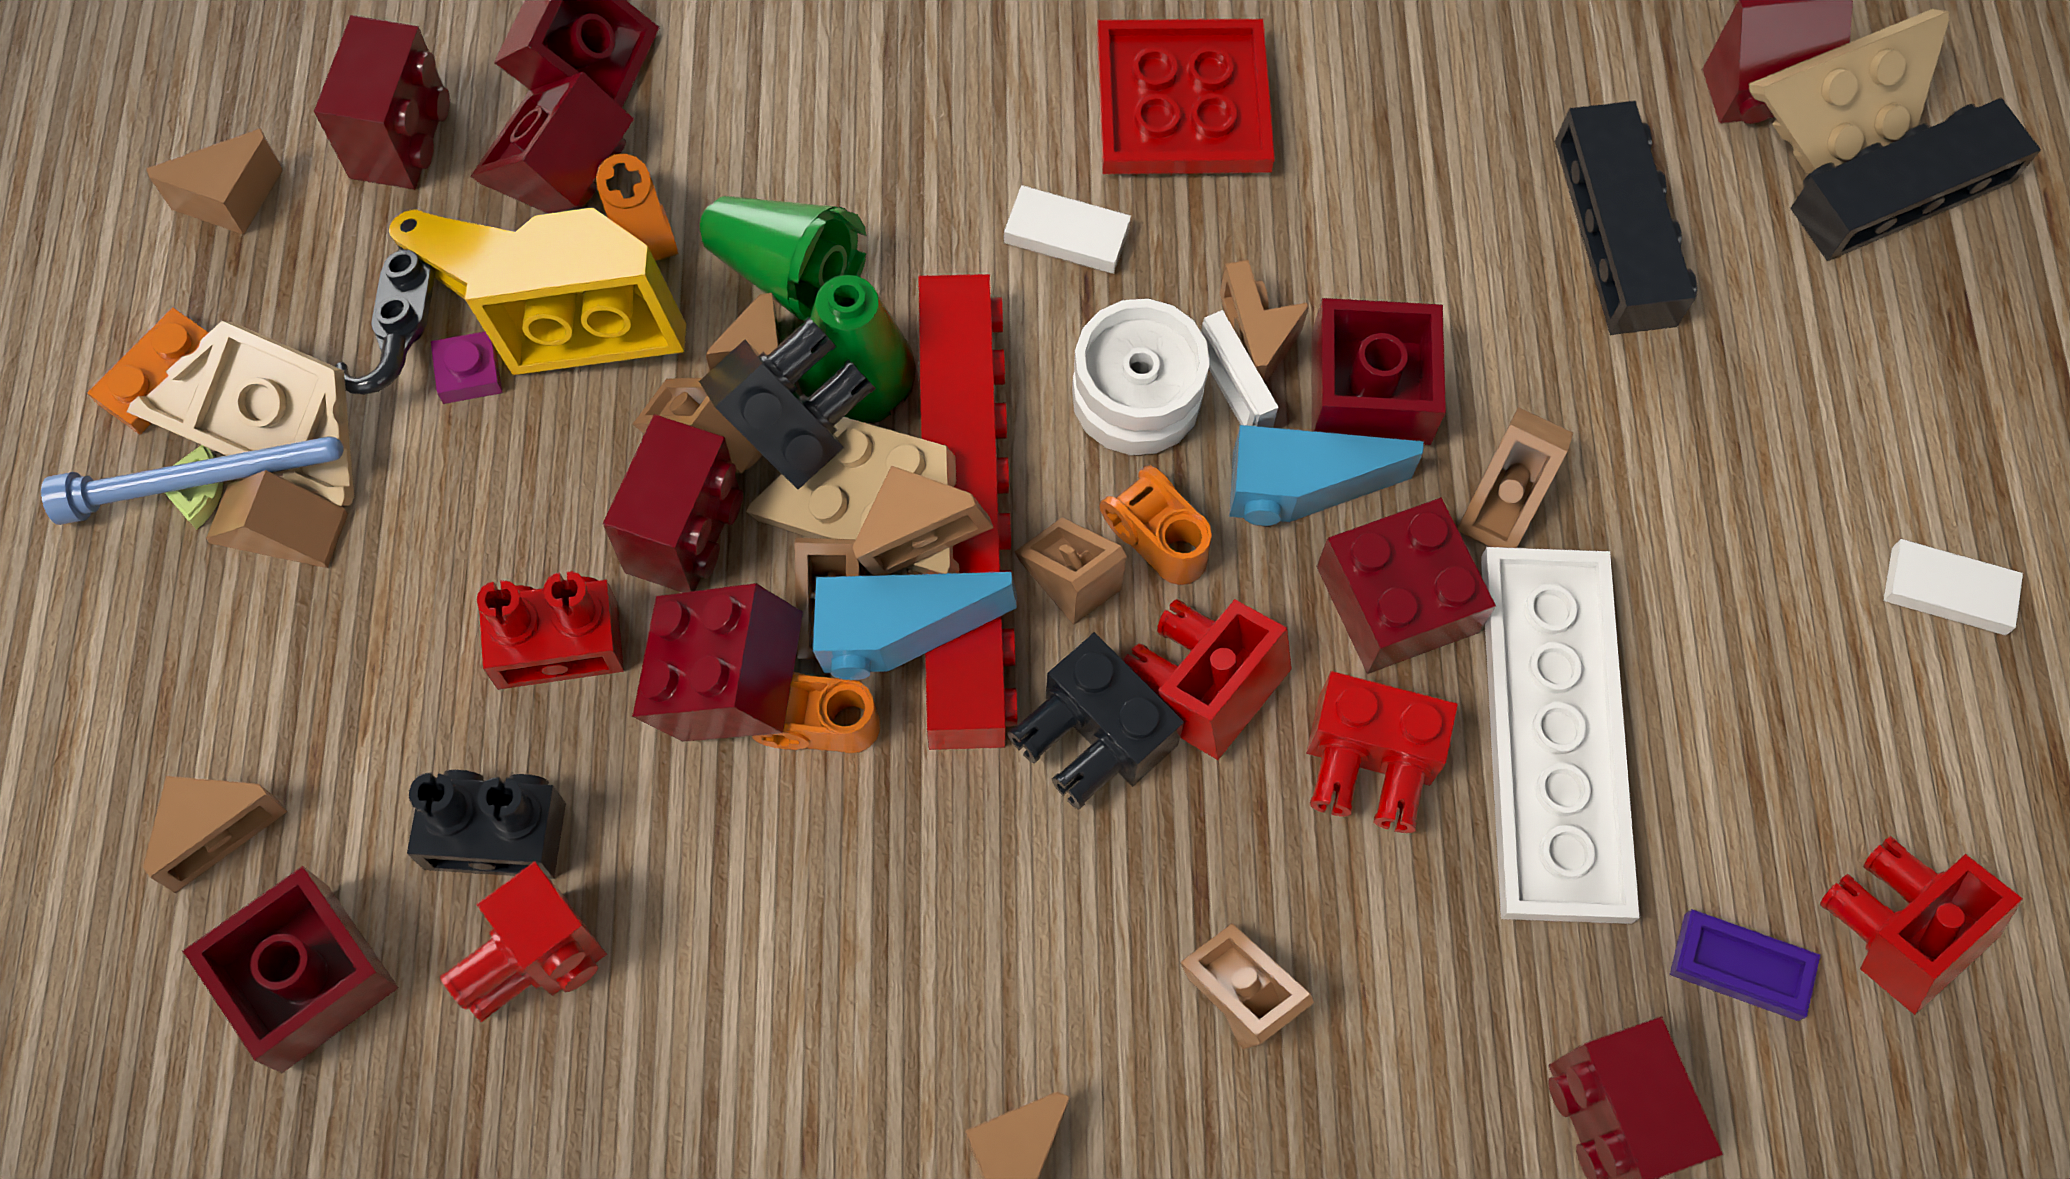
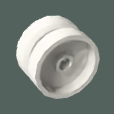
M1152 299L1122 300L1100 310L1083 327L1075 349L1072 395L1074 413L1089 436L1107 449L1128 455L1159 453L1178 444L1195 426L1210 366L1207 341L1194 320L1173 305Z

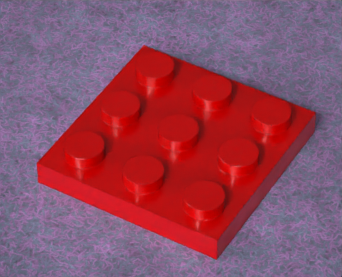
M1263 19L1097 20L1096 38L1102 174L1272 173L1274 147Z

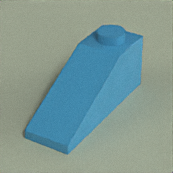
M1240 425L1233 450L1229 517L1244 518L1248 523L1259 526L1274 525L1280 521L1291 522L1412 479L1423 454L1424 442Z
M1012 572L816 577L813 652L824 673H831L832 676L843 680H861L868 678L870 672L890 671L1016 609L1017 593Z

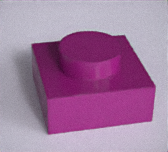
M485 331L431 341L436 390L443 404L503 393L497 350Z

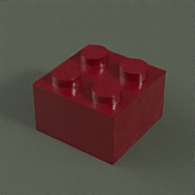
M350 15L314 113L349 179L415 190L422 169H427L432 162L434 152L433 138L439 122H444L448 116L450 109L449 90L443 86L436 69L435 57L432 52H429L419 26Z
M1322 298L1312 330L1311 431L1423 441V445H1431L1446 413L1443 304Z
M653 414L602 523L625 574L682 593L695 591L701 577L708 579L711 576L720 551L717 540L724 525H732L735 522L743 501V491L739 489L735 476L736 465L731 461L725 437Z
M1442 497L1328 537L1316 566L1367 674L1478 634L1496 607Z
M757 583L656 596L632 717L682 742L782 734L803 611Z
M301 866L182 950L254 1061L280 1073H284L399 988L329 886L304 866Z
M1662 1016L1584 1043L1548 1065L1553 1076L1548 1080L1551 1097L1563 1117L1570 1116L1581 1142L1576 1146L1578 1161L1587 1179H1659L1723 1155Z

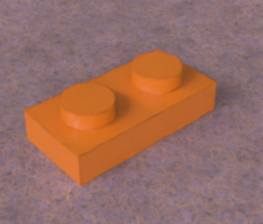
M172 307L87 394L96 404L141 435L152 423L128 413L127 410L130 403L138 396H147L169 376L166 371L182 356L194 353L198 349L201 339L209 332Z

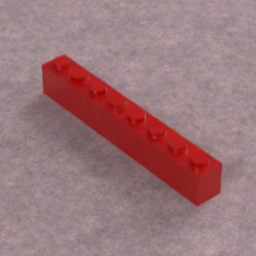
M990 274L918 276L921 439L945 445L955 455L956 484L954 488L971 493L988 514L994 527L954 545L953 559L959 563V573L1012 572V570H1000L999 550H1011L1010 513H998L997 494H1009L1008 457H996L995 439H1007L1006 402L994 403V385H1005L1004 349H992V333H1003L1002 297H991ZM1000 616L925 653L929 750L1005 748V727L1017 726L1016 688H1004L1003 666H1015L1014 628L1002 629V618Z

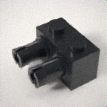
M809 316L801 326L769 355L765 352L759 354L744 339L699 381L714 407L798 490L844 448L834 435L838 431L834 425L870 392L872 393L876 390L870 381L848 359L810 397H807L805 394L800 396L796 392L798 388L795 383L829 351H833L836 348V345Z
M1093 632L1047 673V700L1019 725L1010 729L1007 734L1018 750H1021L1023 747L1026 749L1023 756L1034 764L1040 759L1042 754L1073 727L1091 744L1061 773H1057L1051 778L1058 792L1062 796L1068 793L1070 795L1068 802L1079 810L1090 797L1117 773L1133 787L1178 746L1185 722Z
M447 770L444 774L438 773L437 777L432 773L421 774L412 782L409 789V800L415 808L407 855L421 868L430 871L515 876L535 861L549 879H554L566 803L555 787L549 785L547 779L529 774H514L506 778V782H503L500 777L484 781V776L472 771Z

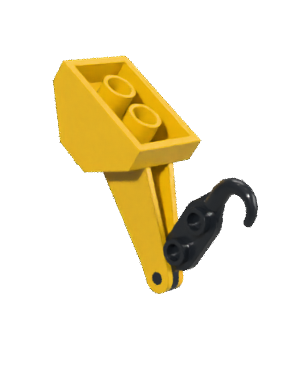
M593 207L537 215L532 217L516 232L444 218L420 210H409L399 214L390 224L389 234L398 246L399 251L391 254L385 260L378 283L371 325L381 350L380 362L372 372L362 377L350 376L348 366L344 362H338L335 367L344 370L345 389L351 394L367 395L379 392L391 385L401 374L406 362L407 352L412 344L422 336L427 325L435 279L466 300L512 375L684 352L686 322L648 246Z

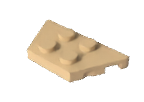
M1931 9L1749 84L1750 93L1755 100L1764 101L1775 116L1776 120L1772 125L1783 140L1791 143L1794 150L1793 155L1806 174H1810L1826 163H1834L1835 166L1848 162L1856 154L1872 144L1881 143L1884 147L1896 142L1909 130L1919 125L1948 26L1949 11Z
M221 321L201 339L200 345L194 353L182 356L166 371L169 376L147 396H138L128 407V413L226 456L323 437H335L341 441L344 449L339 459L272 473L337 505L348 506L352 504L354 488L344 370L239 324Z
M843 417L834 425L838 430L834 435L844 447L799 490L781 474L750 503L746 512L759 522L810 538L856 539L891 465L954 487L956 484L955 455L945 445ZM953 546L905 567L924 574L959 573V563L953 559Z

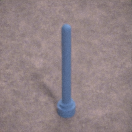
M329 436L100 480H93L90 476H81L77 472H69L48 476L44 479L41 487L42 503L52 522L57 525L87 520L90 514L97 512L102 504L246 478L265 470L272 473L331 462L339 459L344 449L339 439Z

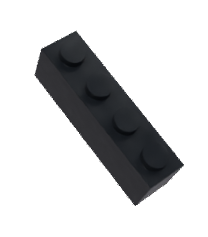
M2002 97L1980 107H1976L1975 104H1968L1955 111L1944 122L1932 127L1928 123L1920 124L1909 130L1896 142L1884 147L1881 143H1875L1860 151L1848 162L1835 166L1834 163H1826L1818 167L1803 180L1804 188L1790 209L1828 262L2015 182L2041 149Z
M1636 101L1569 108L1555 139V144L1609 334L1617 335L1678 327L1696 299L1697 281L1694 272L1691 269H1687L1681 251L1682 233L1680 225L1676 219L1671 218L1666 202V179L1663 172L1656 169L1651 153L1652 134L1650 127L1646 122L1642 123Z

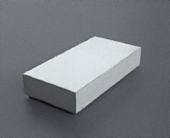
M1021 185L1004 231V243L1114 274L1130 228L1131 216Z
M1221 310L1204 317L1201 333L1207 341L1210 362L1209 370L1240 425L1273 428L1278 405L1224 311Z
M1900 539L1892 547L1883 601L2007 635L2016 628L2023 573Z

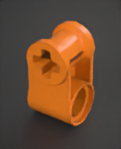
M615 154L605 159L598 168L596 182L607 218L645 243L655 261L678 255V249L663 205L659 203L650 173L645 164L637 157L629 154ZM618 163H623L627 171H637L640 181L632 185L633 195L623 198L622 193L618 189L609 190L606 185V180L614 176L613 166Z
M1146 465L1139 471V480L1116 498L1107 496L1099 504L1100 511L1114 533L1124 542L1131 545L1158 572L1160 577L1169 583L1177 585L1190 584L1198 580L1206 570L1212 538L1210 525L1205 517L1199 514L1177 492L1173 484L1161 471L1151 465ZM1176 541H1184L1190 543L1196 549L1189 553H1179L1169 548L1168 545Z
M793 672L783 733L752 736V738L762 745L785 750L806 748L845 752L848 754L859 753L869 748L877 740L880 732V718L869 689L861 682L808 676ZM846 707H858L864 710L862 718L851 726H839L833 723L838 712Z

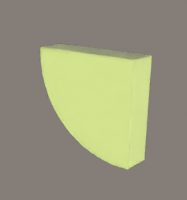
M200 445L174 465L217 457L210 448ZM223 482L166 492L165 494L197 530L209 519L217 507L222 494Z

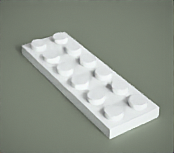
M1486 547L1481 556L1482 579L1496 605L1485 623L1501 919L1632 924L1639 919L1610 552Z

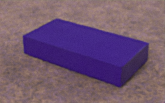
M1691 909L1684 914L1669 975L1800 1021L1806 1018L1808 1014L1820 954Z

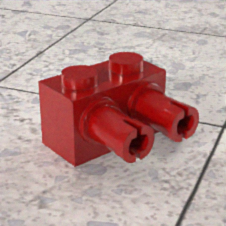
M567 571V580L563 579L560 572L548 577L544 588L541 589L514 585L509 581H500L501 589H498L493 581L482 586L478 592L476 602L480 613L483 669L498 690L624 672L618 602L607 579L598 581L592 577H584L579 573Z
M1176 599L1169 605L1170 610L1176 613V615L1165 609L1159 619L1157 632L1162 637L1169 638L1190 650L1191 652L1177 666L1149 650L1144 644L1139 643L1132 648V654L1139 659L1127 654L1123 661L1185 722L1180 738L1214 759L1219 760L1292 670L1288 629L1236 599L1232 601L1216 621L1187 606L1183 601Z
M1330 671L1319 695L1306 754L1322 758L1310 806L1319 812L1325 813L1333 793L1335 798L1331 815L1341 817L1351 815L1359 769L1363 768L1385 774L1374 823L1388 830L1390 823L1394 822L1396 812L1398 811L1394 832L1406 834L1415 832L1423 784L1430 786L1446 764L1458 703Z
M1890 836L1884 840L1882 846L1879 845L1869 855L1863 868L1900 894L1909 905L1895 913L1865 890L1851 875L1846 874L1840 879L1839 884L1835 883L1822 898L1820 906L1828 910L1836 918H1839L1867 943L1865 949L1868 953L1860 970L1911 1013L1916 1015L2002 935L2023 898L1967 854L1963 855L1946 872L1943 871L1938 874L1908 852L1895 838Z
M534 861L476 904L493 927L489 931L492 939L439 976V978L461 1008L464 1010L469 1008L479 1021L484 1022L489 1016L531 985L536 989L542 986L552 996L561 989L564 992L577 989L597 972L598 966L596 963L606 956L607 953L564 895Z

